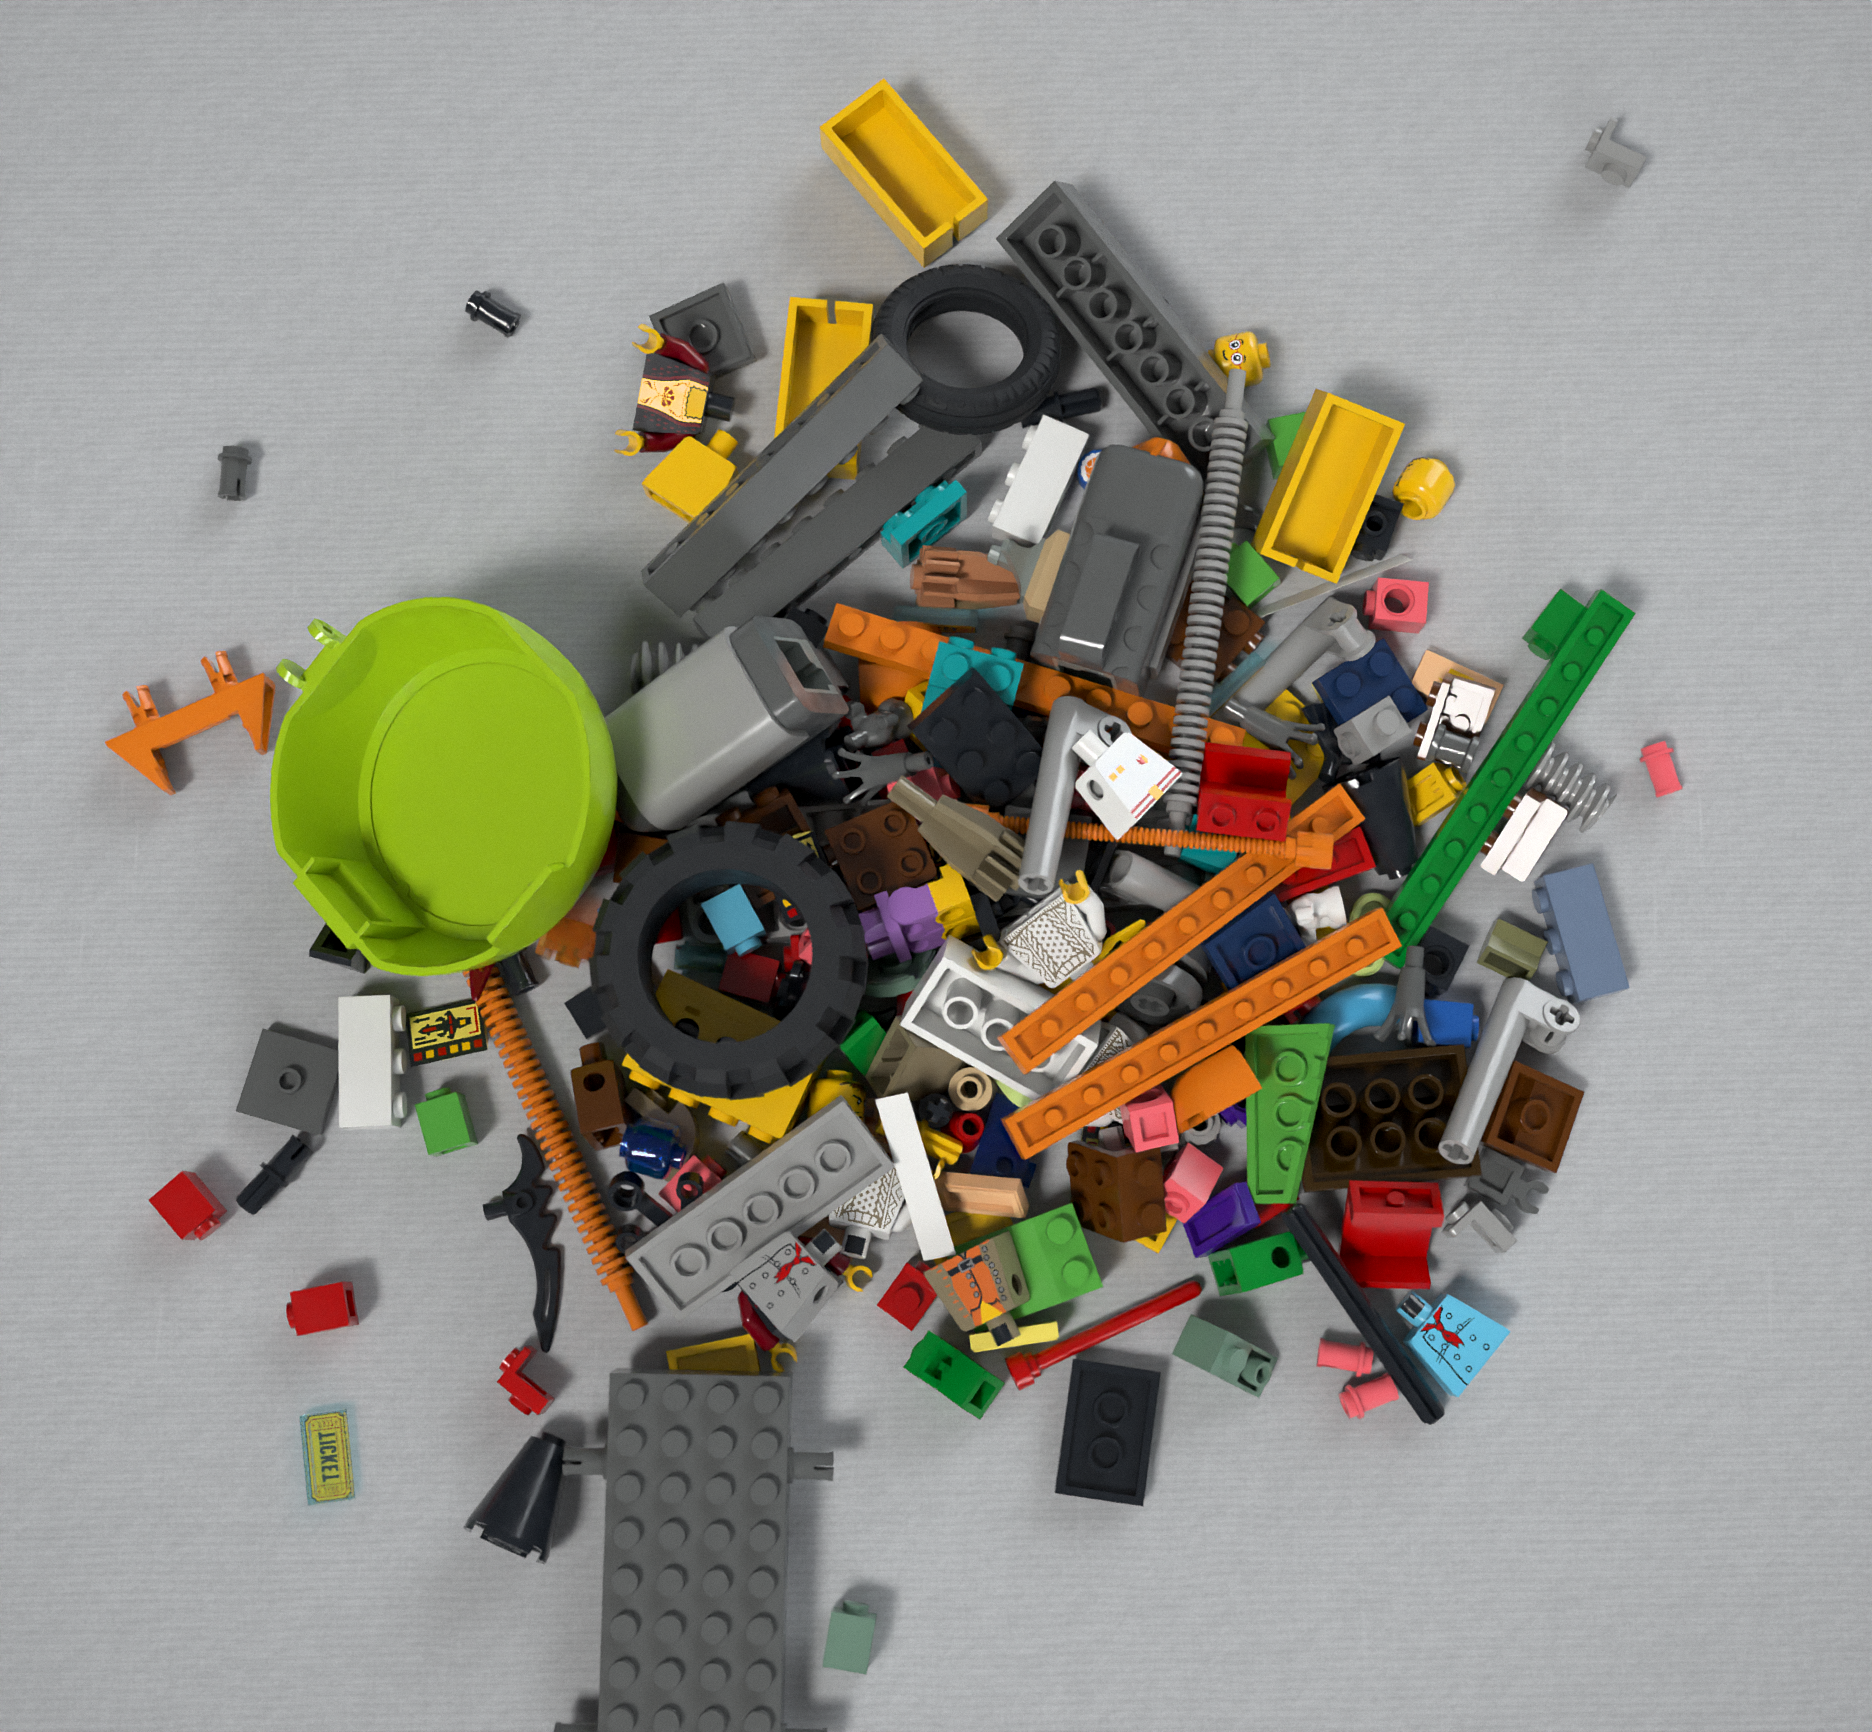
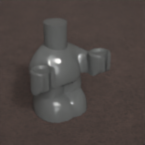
M888 698L879 705L877 711L869 715L865 713L863 704L853 700L846 702L849 711L844 716L851 720L854 731L844 737V745L850 752H854L862 747L883 748L892 743L893 740L905 739L912 733L907 725L914 718L910 707L902 700Z

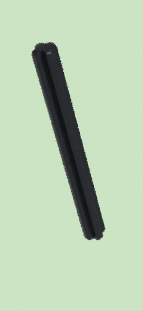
M1302 1203L1290 1205L1281 1214L1286 1226L1420 1420L1429 1425L1436 1423L1445 1414V1409L1305 1205Z

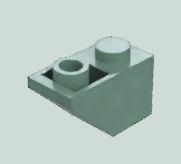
M1190 1314L1172 1355L1260 1398L1265 1385L1269 1382L1272 1370L1278 1359L1229 1331Z

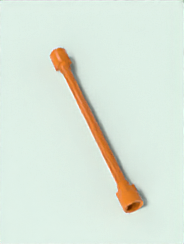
M963 803L989 815L1002 826L1008 827L1016 834L1020 832L1021 835H1024V833L1027 835L1030 818H1027V820L1025 817L1021 819L1016 817L1015 819L1014 816L1010 818L1005 816L1003 818L1000 813L989 812V805ZM1068 821L1065 831V838L1071 836V839L1075 837L1080 839L1082 837L1083 840L1086 838L1088 840L1093 838L1094 841H1097V839L1103 841L1104 839L1105 842L1109 840L1114 842L1116 840L1117 843L1120 841L1125 843L1127 841L1128 844L1132 841L1133 844L1138 842L1140 845L1144 842V845H1148V843L1154 845L1155 843L1156 846H1159V844L1165 846L1166 844L1167 847L1171 845L1176 847L1178 845V848L1182 846L1187 848L1189 846L1190 849H1193V847L1199 849L1200 847L1201 850L1205 848L1210 850L1212 848L1213 851L1216 849L1221 851L1223 849L1224 852H1227V850L1233 852L1234 850L1236 853L1239 851L1244 853L1246 851L1247 854L1250 852L1255 854L1257 852L1259 855L1263 852V855L1269 853L1270 856L1274 853L1275 856L1280 854V856H1284V859L1295 860L1296 867L1331 869L1334 834L1302 831L1297 832V838L1286 837L1285 842L1259 838L1252 839L1250 837L1240 838V836L1234 837V835L1229 837L1226 834L1224 836L1223 834L1217 836V833L1213 835L1208 833L1206 835L1205 832H1202V834L1196 832L1195 834L1194 831L1190 833L1185 831L1183 833L1182 830L1179 832L1174 830L1172 832L1171 829L1167 832L1166 829L1161 831L1159 828L1156 830L1151 828L1149 830L1148 827L1144 830L1143 827L1138 829L1136 826L1134 829L1131 827L1117 840L1104 824H1100V826L1098 823L1094 825L1089 823L1087 825L1086 822L1083 824L1078 822L1076 824L1075 821L1072 823Z

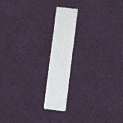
M1401 554L1340 577L1337 584L1329 581L1255 609L1252 612L1259 617H1263L1409 562L1412 559Z
M908 1093L875 1099L923 1260L956 1255Z

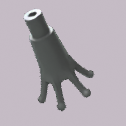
M1230 698L1222 712L1238 721L1240 728L1246 729L1247 733L1270 750L1291 752V760L1297 769L1304 767L1302 758L1287 744L1288 741L1292 739L1314 746L1318 744L1317 734L1303 733L1298 730L1318 732L1325 730L1323 723L1311 725L1286 721L1254 706L1248 708ZM1290 765L1288 779L1293 780L1296 778V773Z
M844 748L838 749L840 756L861 762L859 768L849 771H835L832 773V778L836 780L845 777H860L863 780V784L845 796L843 802L849 805L857 796L868 791L860 800V805L865 807L878 791L887 785L897 782L902 775L905 778L915 776L918 771L931 769L934 765V759L928 751L917 754L905 752L882 756H868L860 750H857L854 754L847 752Z
M1407 946L1405 967H1401L1394 1003L1384 1024L1379 1031L1374 1033V1037L1381 1043L1386 1041L1398 1019H1401L1397 1038L1400 1041L1405 1040L1404 1045L1406 1047H1411L1413 1043L1412 1029L1414 1021L1418 1022L1425 1044L1428 1047L1436 1046L1429 1032L1424 1009L1426 970L1422 969L1425 949L1423 947Z

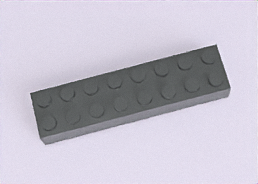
M1054 180L996 240L1153 437L1170 440L1179 446L1189 463L1200 472L1205 493V485L1208 483L1206 482L1207 473H1209L1208 463L1211 462L1209 460L1210 451H1212L1210 449L1211 441L1214 440L1212 438V433L1215 429L1213 427L1214 419L1219 417L1220 410L1225 408L1228 378L1073 184ZM1244 398L1241 411L1245 413L1244 420L1248 422V428L1245 432L1247 435L1244 442L1245 450L1242 453L1244 456L1243 463L1240 464L1242 469L1276 439Z

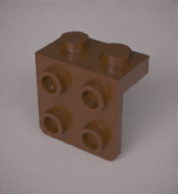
M890 802L825 830L829 840V844L822 846L832 870L840 867L846 880L844 885L852 896L859 913L876 908L877 903L874 897L876 894L887 891L890 897L899 888H916L934 880L937 876V869L922 835L917 830L919 827L914 816L895 802Z
M1079 1140L1068 1143L1066 1168L1070 1176V1203L1074 1207L1082 1228L1121 1243L1167 1231L1161 1147L1136 1152L1131 1147L1113 1152Z

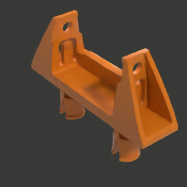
M226 651L215 652L219 672L206 656L200 661L207 673L214 693L165 716H159L147 685L136 686L140 705L136 698L128 691L122 694L136 727L131 731L106 741L105 744L171 796L176 794L168 777V770L159 748H167L230 720V717L239 714L243 722V728H246L255 750L261 755L267 754L275 684L264 673L238 683Z

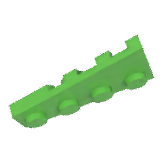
M1334 1024L1260 1026L1245 1035L1246 1062L1262 1087L1261 1090L1246 1098L1247 1186L1254 1204H1296L1335 1028Z

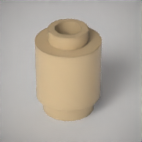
M975 1067L959 1070L954 1074L949 1084L951 1100L958 1108L965 1111H977L988 1107L995 1100L998 1091V1085L994 1079ZM967 1081H973L978 1087L977 1095L973 1098H970L965 1091Z

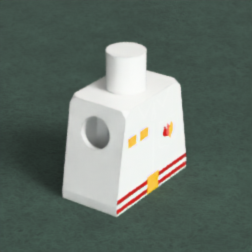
M1089 730L1072 747L1090 766L1075 782V787L1117 840L1182 775L1176 767L1131 733L1124 732L1108 747Z

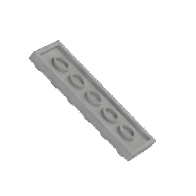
M840 1095L625 1250V1257L676 1320L680 1322L736 1282L728 1273L736 1265L783 1232L789 1231L797 1238L895 1166L891 1158L844 1097Z

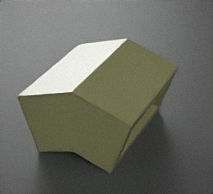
M1498 918L1491 925L1481 947L1477 963L1507 978L1516 977L1529 981L1538 968L1540 958L1548 942Z

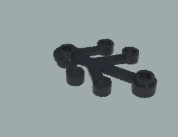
M623 1171L616 1174L610 1181L607 1195L609 1203L615 1209L625 1212L637 1209L657 1227L674 1216L644 1191V1181L638 1174L632 1171ZM686 1172L678 1179L676 1194L681 1200V1210L703 1194L704 1180L695 1172ZM686 1184H692L696 1186L697 1189L689 1191L686 1190L683 1186ZM621 1185H629L633 1189L627 1190L621 1187ZM625 1224L617 1232L616 1247L625 1254V1250L649 1233H643L642 1229L637 1225ZM631 1236L635 1238L636 1241L627 1242L623 1239V1237ZM735 1282L722 1292L730 1291L738 1284Z

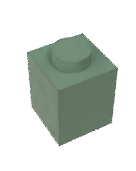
M843 1601L842 1607L833 1606L822 1667L867 1674L877 1617L876 1613L868 1612L869 1605L855 1601Z

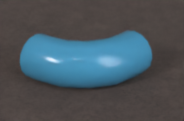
M1357 984L1336 991L1313 1006L1298 1024H1334L1335 1028L1329 1050L1330 1055L1338 1043L1352 1032L1367 1026L1382 1027L1394 1003L1397 987L1387 984Z

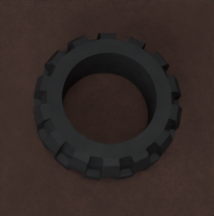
M726 821L725 826L701 829L698 824L667 835L668 842L647 855L642 851L619 874L623 879L609 900L603 898L592 931L596 933L594 956L589 958L592 992L597 995L604 1015L601 1019L618 1047L624 1049L639 1065V1068L673 1088L702 1098L714 1097L732 1101L764 1097V1094L785 1086L791 1087L818 1070L817 1066L835 1048L839 1049L856 1021L854 1018L862 995H865L869 961L866 953L865 932L854 900L836 871H832L816 855L813 849L787 833L781 836L762 829L760 824ZM724 884L758 886L788 901L802 915L807 924L812 945V965L806 988L801 999L789 1015L771 1030L757 1037L733 1043H713L690 1037L682 1033L668 1019L654 991L651 965L658 934L668 917L678 906L691 896L705 889Z

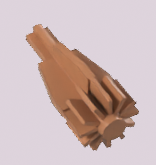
M922 545V548L919 550L920 559H917V564H912L910 589H915V594H917L915 604L918 605V609L951 611L952 609L978 610L1012 606L1017 604V600H1020L1018 584L1013 573L988 562V554L975 551H956V548Z

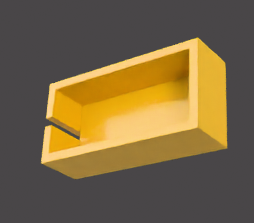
M884 78L819 127L823 151L923 268L953 246V236L960 241L987 220L988 198Z
M800 297L789 298L774 439L869 346L870 332L874 321L873 304L835 301L836 324L829 323L827 300ZM862 440L857 444L858 450L855 455L843 465L838 463L827 474L828 478L855 480L859 473Z
M1315 389L1251 541V546L1259 554L1292 567L1296 566L1302 571L1337 584L1405 424L1331 393Z

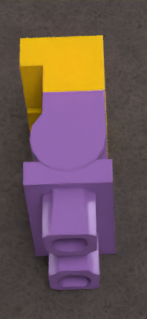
M947 864L940 867L942 879L916 889L911 887L899 888L890 897L887 891L874 895L878 907L858 914L865 932V943L873 960L896 952L901 963L912 959L910 952L920 953L942 946L949 934L959 940L981 932L962 875Z

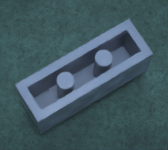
M1594 864L1543 875L1534 882L1535 889H1532V900L1537 913H1543L1547 930H1544V940L1548 942L1546 948L1549 954H1555L1559 968V971L1556 972V983L1560 994L1563 997L1567 996L1568 1002L1571 1004H1576L1629 989V983Z

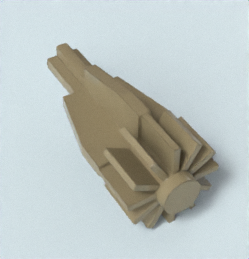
M903 775L899 778L887 797L922 822L917 830L951 868L996 902L1009 887L1014 891L1020 887L1018 878L1025 846L1023 838L983 812L946 795H942L937 801Z

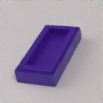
M1239 1182L1234 1183L1209 1199L1198 1212L1185 1224L1183 1223L1195 1258L1209 1256L1261 1223L1247 1183Z

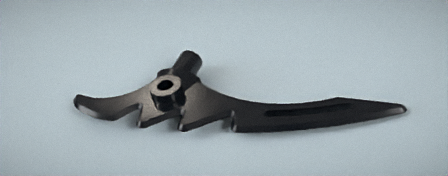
M519 1134L517 1141L522 1152V1164L515 1181L502 1191L503 1199L483 1204V1210L487 1221L508 1216L509 1222L520 1233L531 1253L537 1280L533 1317L541 1350L547 1353L551 1347L558 1313L561 1255L560 1250L556 1247L546 1248V1243L558 1218L554 1213L542 1214L553 1192V1188L550 1185H535V1181L544 1172L545 1165L540 1151L533 1140L524 1134ZM549 1268V1307L547 1313V1320L546 1322H543L542 1313L545 1298V1269Z

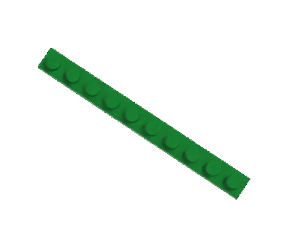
M1600 589L1594 592L1385 908L1384 912L1402 946L1385 955L1382 959L1396 969H1401L1404 966L1407 946L1418 945L1503 816L1508 805L1518 793L1636 614L1604 590Z

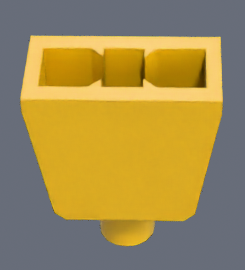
M721 429L716 431L707 446L690 436L685 437L643 480L642 486L646 496L690 523L739 474L737 467L727 460L738 445V442Z

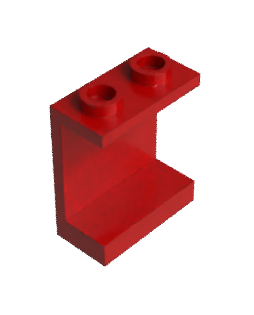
M1205 742L1203 761L1201 763L1202 770L1198 793L1196 831L1285 842L1292 803L1291 799L1286 798L1291 752Z
M1349 1180L1338 1255L1361 1288L1430 1289L1431 1280L1427 1263L1432 1227H1442L1444 1219L1439 1184L1432 1182Z

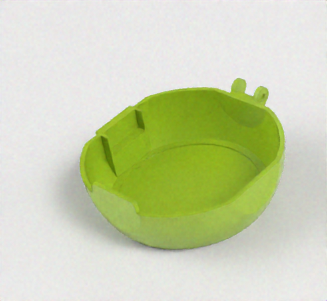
M424 597L396 603L360 620L347 636L320 619H313L307 629L318 642L324 645V648L306 670L288 659H282L276 667V671L286 682L303 691L285 714L274 751L270 782V812L274 842L277 853L297 875L293 882L294 886L348 949H359L373 967L396 974L435 976L462 973L508 958L540 939L567 915L591 883L607 850L616 812L617 770L613 744L596 698L583 677L558 649L536 631L502 611L466 599Z

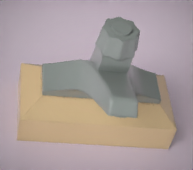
M1057 530L1046 540L1042 538L1039 543L1029 548L1022 547L1011 539H1004L1002 546L992 545L990 547L987 561L1013 573L1019 588L1020 602L1023 603L1028 620L1040 623L1041 617H1043L1070 537L1069 533Z

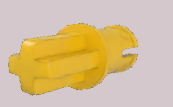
M879 1118L875 1132L886 1136L881 1118ZM923 1119L921 1122L916 1120L925 1152L936 1159L941 1160L942 1158L947 1164L956 1163L962 1152L963 1143L929 1127L927 1120Z

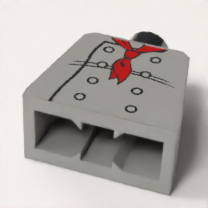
M825 1229L806 1246L791 1232L787 1231L736 1265L728 1273L777 1329L796 1342L838 1287L837 1280L827 1271L824 1265L842 1247Z

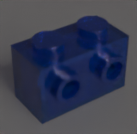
M996 1093L969 1174L1021 1179L1023 1187L1029 1189L1037 1164L1029 1161L1030 1157L1026 1160L1020 1157L1001 1121L1003 1117L1020 1108L1004 1095Z

